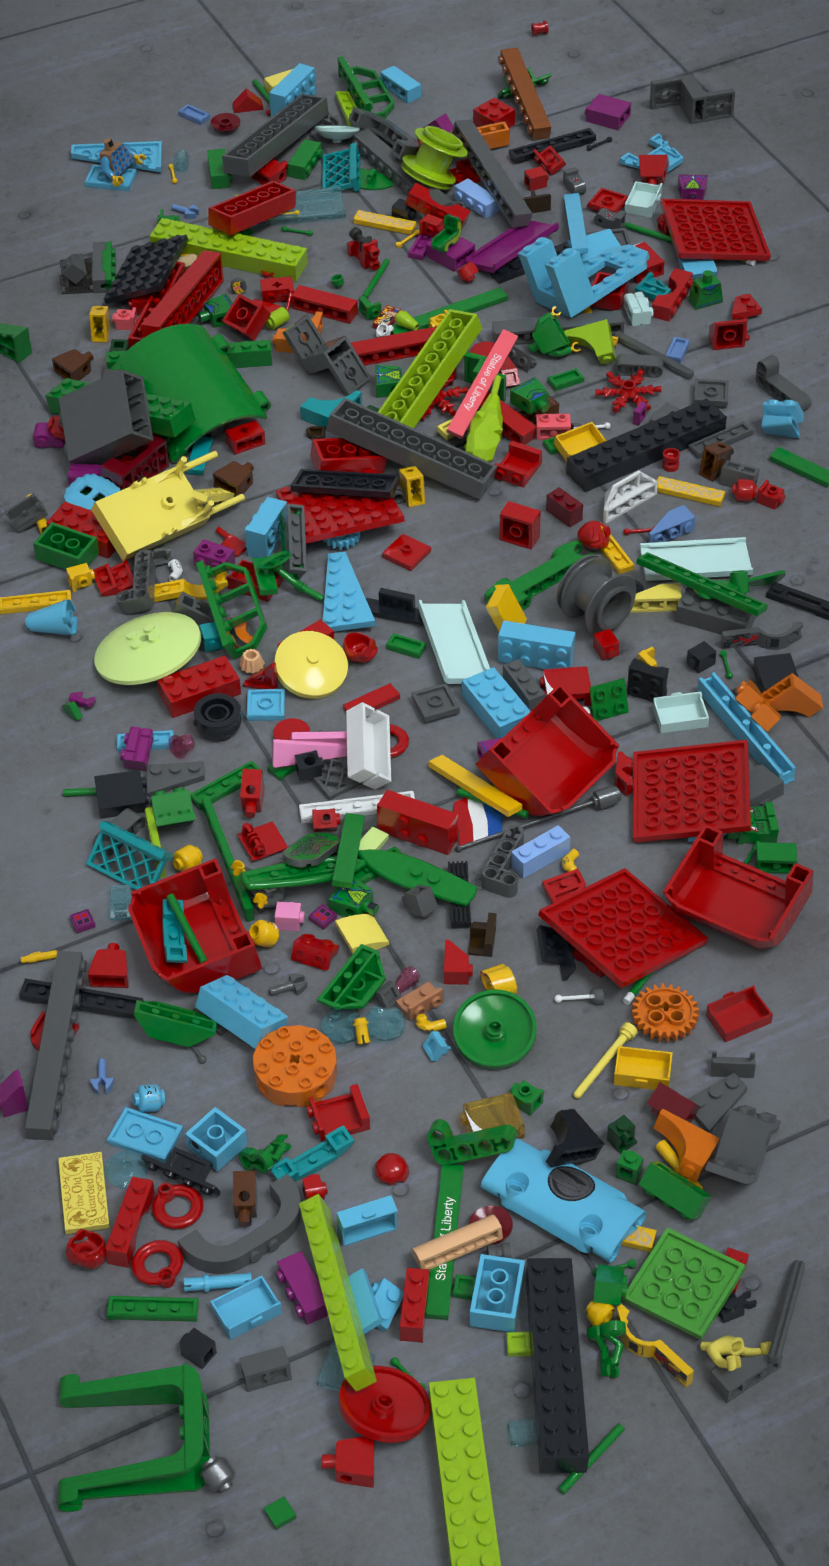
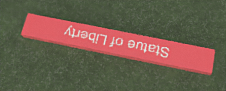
M505 329L502 330L447 428V433L460 439L463 438L472 418L475 416L493 384L495 376L498 375L517 341V335Z

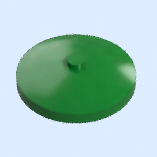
M493 989L474 994L460 1006L454 1018L453 1034L458 1050L468 1061L482 1068L503 1069L517 1064L529 1054L536 1040L537 1025L535 1015L525 1000L512 992Z

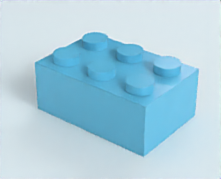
M267 497L264 503H261L258 512L253 515L251 523L246 526L244 532L247 540L248 556L253 558L271 556L281 540L280 512L287 505L286 501Z
M480 1255L470 1308V1326L515 1332L525 1276V1260Z

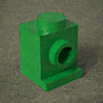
M525 1080L520 1084H513L510 1089V1103L529 1116L543 1103L544 1090L541 1088L537 1089Z
M623 1150L616 1163L615 1178L636 1185L644 1170V1157L639 1156L635 1151ZM624 1169L632 1171V1175L623 1172Z

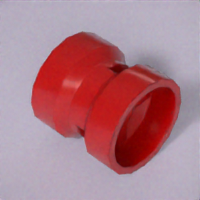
M675 448L665 449L663 452L662 468L667 472H675L679 469L680 452Z

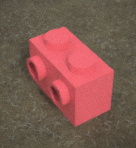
M536 414L537 440H546L570 431V414Z

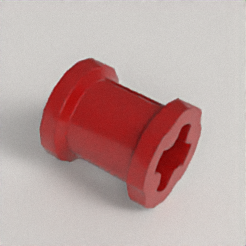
M546 20L543 23L531 24L533 36L540 33L548 34L549 29Z

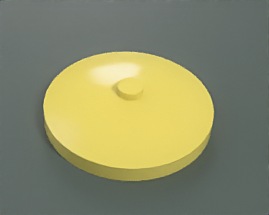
M302 631L288 636L279 645L274 658L277 678L280 683L291 693L308 699H320L335 693L344 683L348 671V661L342 647L331 637L314 631Z

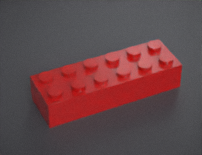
M273 180L209 207L208 225L216 230L225 232L227 235H235L237 232L246 230L251 226H255L260 222L267 221L272 217L295 208L296 190Z

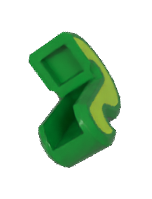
M450 214L444 216V230L433 237L431 241L432 249L442 253L449 251V245L456 244L461 235L462 222L460 218Z

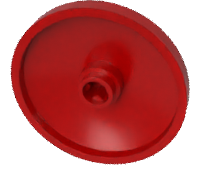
M373 1366L377 1382L357 1392L346 1379L343 1381L338 1395V1407L346 1423L359 1434L375 1441L397 1443L416 1437L426 1427L431 1412L429 1396L423 1386L407 1373L391 1367Z

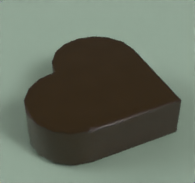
M311 426L306 429L307 438L312 440L325 439V426Z

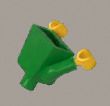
M557 306L552 308L551 313L548 312L538 319L534 328L535 332L532 334L535 342L529 345L532 353L540 350L542 354H548L550 357H561L571 352L577 353L581 350L574 349V345L578 344V342L568 346L571 343L557 320L561 312L558 314L553 312L557 309Z

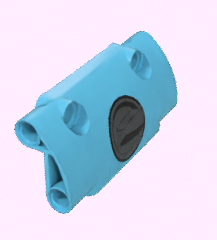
M517 1138L512 1150L501 1153L492 1164L481 1182V1188L498 1198L500 1197L501 1204L505 1208L514 1211L574 1246L577 1250L584 1253L592 1252L607 1262L612 1263L619 1253L622 1241L638 1229L637 1226L643 1224L647 1212L627 1201L625 1194L573 1164L550 1167L546 1163L551 1153L549 1150L543 1149L540 1151Z

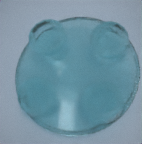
M378 1006L372 1007L366 1015V1020L369 1021L367 1024L369 1035L380 1041H391L401 1036L405 1030V1020L402 1016V1011L385 1007L380 1008Z
M330 1009L329 1013L321 1021V1032L331 1042L338 1044L350 1043L357 1039L355 1026L352 1024L354 1019L360 1018V1016L346 1010Z

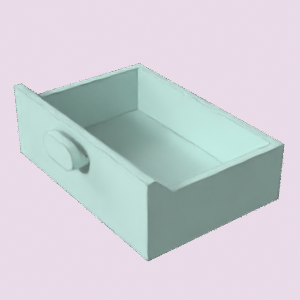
M635 181L625 203V212L652 218L661 199L662 183L654 185Z
M678 692L672 693L671 696L656 697L653 700V712L660 733L708 727L709 716L701 692L686 694Z

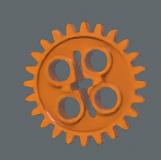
M662 983L661 988H658L653 984V990L646 987L645 993L640 991L639 997H635V1002L632 1004L633 1024H637V1030L643 1029V1035L649 1033L651 1040L655 1036L658 1037V1042L665 1038L667 1043H669L670 1038L677 1041L678 1036L684 1039L686 1033L691 1034L692 1029L696 1028V1022L699 1019L697 1001H693V995L687 996L688 990L681 992L680 986L673 989V985L670 984L668 988H665L664 983Z

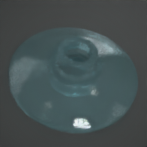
M121 1151L111 1156L105 1165L107 1180L116 1187L128 1188L132 1176L145 1179L148 1168L145 1167L146 1163L141 1159L142 1155L134 1151Z

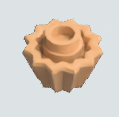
M249 649L243 652L239 666L241 671L254 674L264 668L265 662L259 651Z

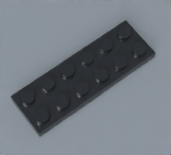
M300 469L291 484V492L388 499L392 498L401 480L400 475Z

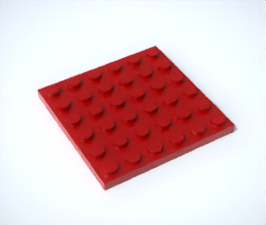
M660 200V206L678 258L770 261L771 254L751 201Z
M366 469V470H364V471L361 472V473H377V472H376V470H373V469ZM283 487L276 490L278 500L286 501L287 504L304 505L306 543L405 522L404 515L393 497L382 499L380 497L365 498L364 496L301 494L291 492V487Z
M748 740L633 752L634 843L697 837L705 824L722 831L723 834L751 831Z
M626 868L540 909L538 914L542 920L621 989L707 944L708 941L706 935L682 915L676 913L669 904Z

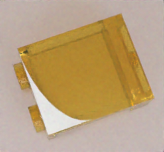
M512 1092L463 1104V1113H460L462 1125L467 1126L468 1130H466V1133L502 1125H511L517 1130L518 1139L525 1137V1125Z

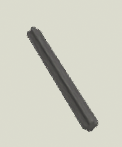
M617 331L614 334L615 337H619L618 342L642 355L662 357L664 360L663 366L687 379H691L694 376L692 369L621 331Z
M795 1260L793 1262L768 1352V1361L770 1363L778 1364L780 1362L805 1270L804 1261Z

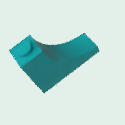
M355 390L350 395L335 400H318L309 397L300 407L301 419L316 426H325L327 429L329 415L338 404L346 398L362 405V392Z

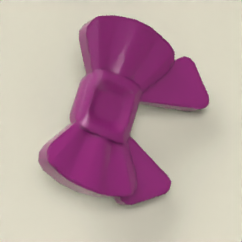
M73 692L69 696V701L80 703V707H83V704L86 707H91L96 703L95 697L82 698L83 692Z

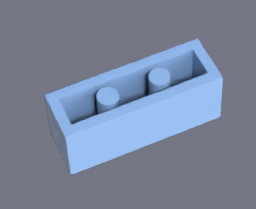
M466 179L454 186V199L463 202L466 207L485 219L499 212V207L491 194L473 181Z
M557 825L511 852V867L523 879L568 854L570 852V836Z

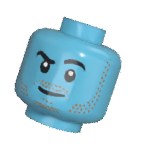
M157 1084L140 1085L136 1093H133V1105L137 1106L138 1110L143 1113L157 1112L165 1104L164 1090L160 1089Z

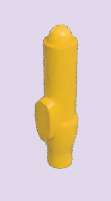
M58 951L34 952L21 957V963H34L57 957Z

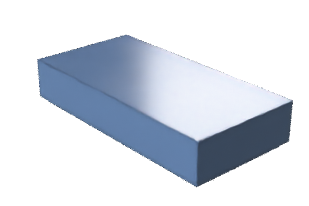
M189 104L178 111L179 116L199 125L210 119L209 113Z
M674 337L665 356L681 364L690 345V340Z

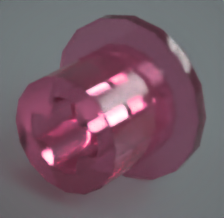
M184 734L180 737L174 735L169 739L171 752L180 759L184 758L187 752L195 746L194 740L189 734Z

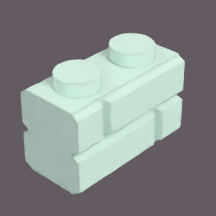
M642 292L625 294L623 306L633 326L650 324L651 317H653V309L649 307L648 298H645Z

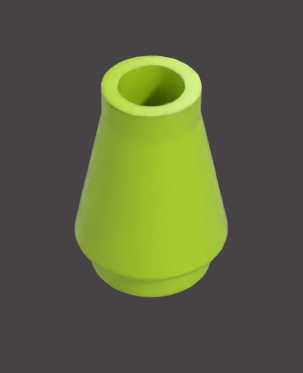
M401 310L395 317V322L399 326L412 331L419 328L420 324L407 311Z

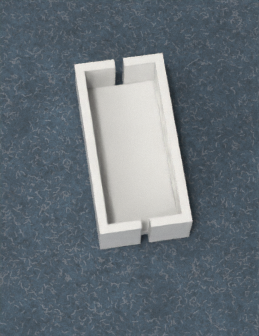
M362 702L346 711L348 778L359 783L363 782V785L376 790L391 782L389 715L375 710V708Z

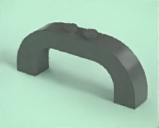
M353 107L348 121L357 128L369 129L392 144L391 154L399 160H403L402 158L405 155L417 154L420 144L408 133L377 114Z
M286 1174L270 1184L271 1198L280 1208L278 1214L232 1244L225 1246L210 1244L201 1236L197 1229L179 1239L178 1246L182 1251L183 1258L200 1271L211 1274H226L240 1270L250 1263H255L263 1255L270 1251H275L295 1233L301 1220V1209L299 1206L301 1200L296 1183Z

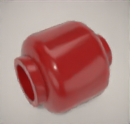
M738 479L736 484L732 485V495H735L736 501L751 502L753 498H756L757 485L750 479Z

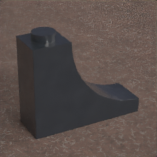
M575 1109L561 1110L556 1113L554 1121L550 1126L558 1138L559 1145L554 1146L546 1163L550 1167L595 1160L605 1143Z

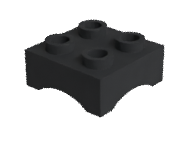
M634 658L628 669L627 694L652 702L656 697L666 696L669 668L649 666L641 660Z

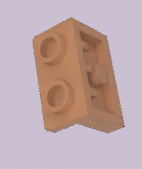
M427 982L396 1000V1006L411 1022L416 1019L417 1015L425 1014L427 1011L440 1006L444 1002V991L441 987L436 989L430 982Z

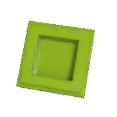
M507 1332L508 1357L531 1356L529 1332Z

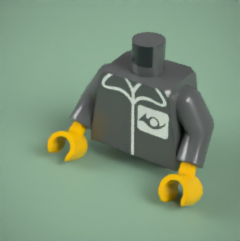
M235 860L231 865L235 876H239L241 872L252 870L245 867L239 860ZM245 887L250 901L259 914L269 908L276 909L277 902H282L285 898V888L248 890Z

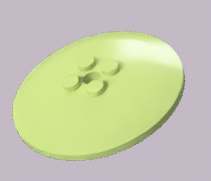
M174 612L147 614L132 619L110 632L99 644L95 653L94 663L101 677L115 684L137 685L152 682L168 676L184 666L197 652L201 642V633L196 622L186 615Z

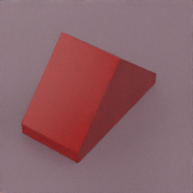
M245 89L232 102L234 113L264 110L262 100L248 89Z

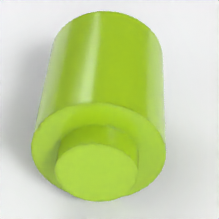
M284 307L271 312L265 326L271 330L280 327L290 320L289 313Z

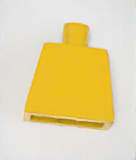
M92 306L89 313L92 342H108L110 332L109 307Z
M416 466L400 469V483L405 491V501L408 507L425 504L423 474Z

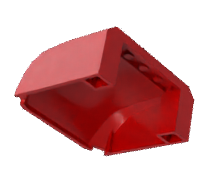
M559 683L526 717L494 744L475 765L501 792L521 803L522 809L529 811V814L536 816L551 815L568 810L615 764V756L619 744Z
M705 824L663 890V894L676 913L763 950L778 946L791 929L812 894L814 870L795 863L786 877V881L724 855L723 832Z
M216 858L131 892L132 899L128 908L129 914L153 972L168 986L185 993H198L201 986L226 975L237 980L263 969L255 944L249 931H246ZM169 894H174L176 900H183L184 915L208 961L200 964L184 933L187 963L166 962L162 936V901L167 899L166 897Z

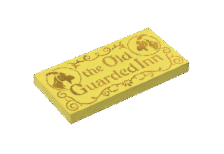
M102 1152L58 1158L66 1234L76 1233L79 1229L93 1231L110 1228Z

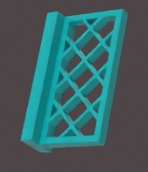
M357 143L350 144V149L323 155V194L352 187L354 192L360 190V152Z
M101 820L98 827L101 831L86 864L137 890L142 888V879L149 877L150 884L157 882L166 862L171 861L173 854L111 822ZM105 835L110 837L112 845L104 848L102 841ZM125 844L128 853L120 855L117 846ZM113 848L116 858L108 860L105 851ZM141 852L143 861L135 863L134 853ZM101 853L104 863L99 865L93 863L96 855ZM129 856L131 866L123 868L121 859ZM153 860L159 861L157 870L151 872L149 862ZM117 861L119 871L113 873L109 864ZM145 864L147 874L139 877L137 867ZM133 869L135 879L128 881L125 872Z

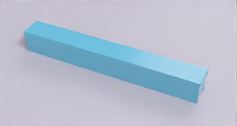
M711 673V677L706 679L699 678L697 692L702 693V698L738 740H748L749 753L759 765L763 764L783 780L784 785L794 781L795 765L751 717L746 708L735 699L734 694L716 673Z

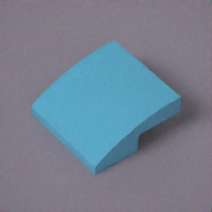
M678 258L681 270L693 272L692 279L703 277V272L706 270L712 271L717 276L718 271L713 259Z

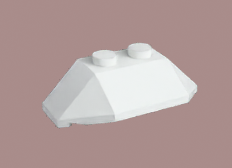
M638 470L612 485L605 493L603 523L607 524L657 495L658 481Z

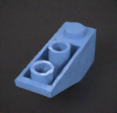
M685 505L670 510L649 532L648 543L666 542L695 529V516Z

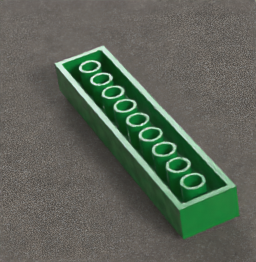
M70 378L62 380L59 385L52 388L45 395L50 412L59 414L61 412L59 398L90 383ZM146 394L152 433L175 438L196 420L191 402Z

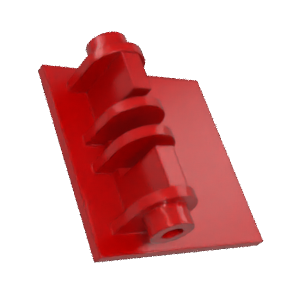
M273 821L255 828L249 823H244L242 825V832L237 834L252 862L281 852L288 847Z

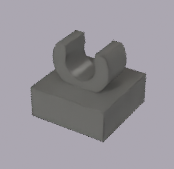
M390 980L380 987L374 995L385 1010L390 1009L396 1004V1000L401 998L395 982Z

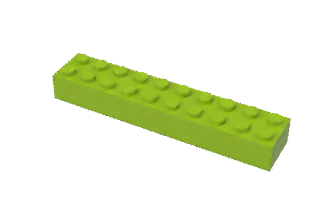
M162 218L150 234V242H157L163 238L169 239L176 235H187L189 240L181 254H195L198 257L203 250L221 252L222 266L261 275V270L268 273L273 272L274 275L272 276L275 278L292 276V281L297 282L308 264L307 248L236 233L235 235H227L221 230Z
M449 309L378 413L411 428H415L483 329L478 315Z
M475 1378L429 1382V1399L450 1566H501Z

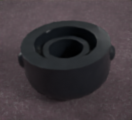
M227 694L207 695L201 698L194 707L193 725L206 738L212 740L229 738L240 728L241 705L235 698Z

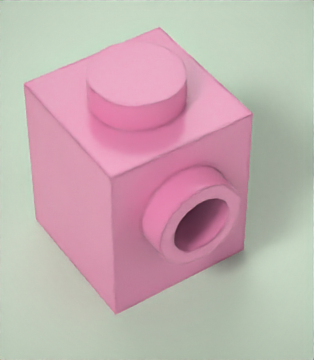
M277 902L275 924L278 926V929L300 931V925L305 921V911H301V903Z

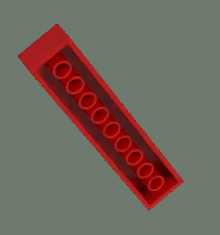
M203 250L141 323L140 332L142 333V339L163 328L179 324H189L204 306V303L210 299L224 282L221 252Z

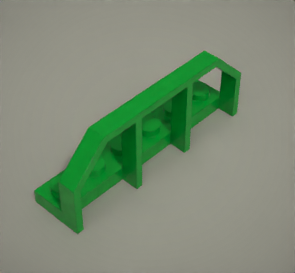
M343 56L337 57L338 77L344 79L347 84V91L352 93L355 98L356 107L371 112L374 103L387 101L389 105L382 112L374 113L386 119L395 108L394 100L377 72L359 66L349 67L348 61ZM355 74L374 78V80L359 83ZM379 87L383 94L368 97L367 93L363 90Z
M203 560L197 562L196 565L225 650L234 660L242 656L246 650L256 649L268 626L247 568L228 562L211 568L210 565L206 566ZM227 570L245 574L246 584L223 595L217 593L218 585L212 577ZM250 591L256 608L226 620L227 613L221 604ZM259 616L261 623L251 642L235 649L236 640L230 634L232 628Z

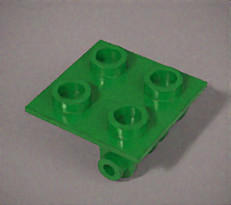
M625 678L589 687L591 706L588 708L590 709V714L593 713V718L596 721L629 712Z

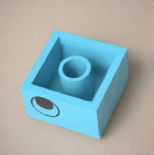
M216 1107L185 1133L187 1149L199 1158L213 1164L212 1168L217 1172L248 1145L246 1129Z

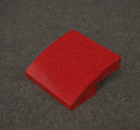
M468 158L458 161L456 168L448 170L454 175L456 179L454 184L456 185L466 179L476 184L481 181Z
M127 560L113 567H110L107 563L93 570L102 596L117 595L121 591L133 589L134 575Z

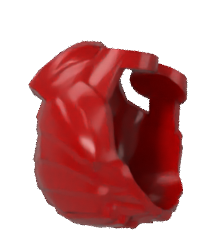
M592 520L580 527L577 538L582 543V546L588 550H598L608 546L611 530L607 525Z
M354 632L348 633L344 638L343 650L350 661L365 663L371 661L378 652L375 640L368 635Z
M79 1229L74 1237H71L68 1241L66 1257L72 1265L76 1264L90 1269L98 1268L106 1259V1242L103 1236L96 1232ZM85 1237H88V1238H87L85 1241H83V1242L75 1243V1241H80V1240L84 1239Z

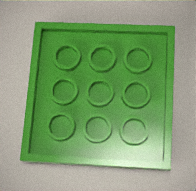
M667 1227L628 1287L626 1298H623V1302L703 1340L745 1272L746 1265Z

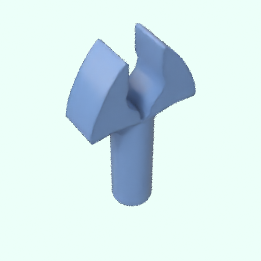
M176 204L171 206L172 210L184 213L185 219H195L196 214L199 215L198 207L193 204L189 208Z
M103 1058L98 1060V1077L90 1079L91 1087L97 1095H99V1087L102 1083L105 1085L106 1094L111 1091L114 1085L113 1077H106V1060Z

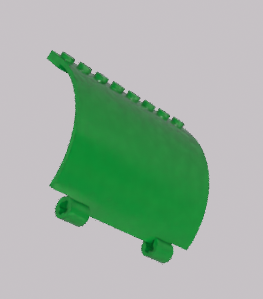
M196 324L169 326L146 336L128 349L111 367V370L118 371L122 369L144 377L146 394L191 402L196 418L192 424L175 438L155 434L166 440L168 456L174 463H178L181 457L188 452L187 449L211 430L242 418H261L266 420L268 417L265 412L271 408V403L262 391L253 393L228 358L227 354L230 352L231 347L221 334L211 338L203 326Z

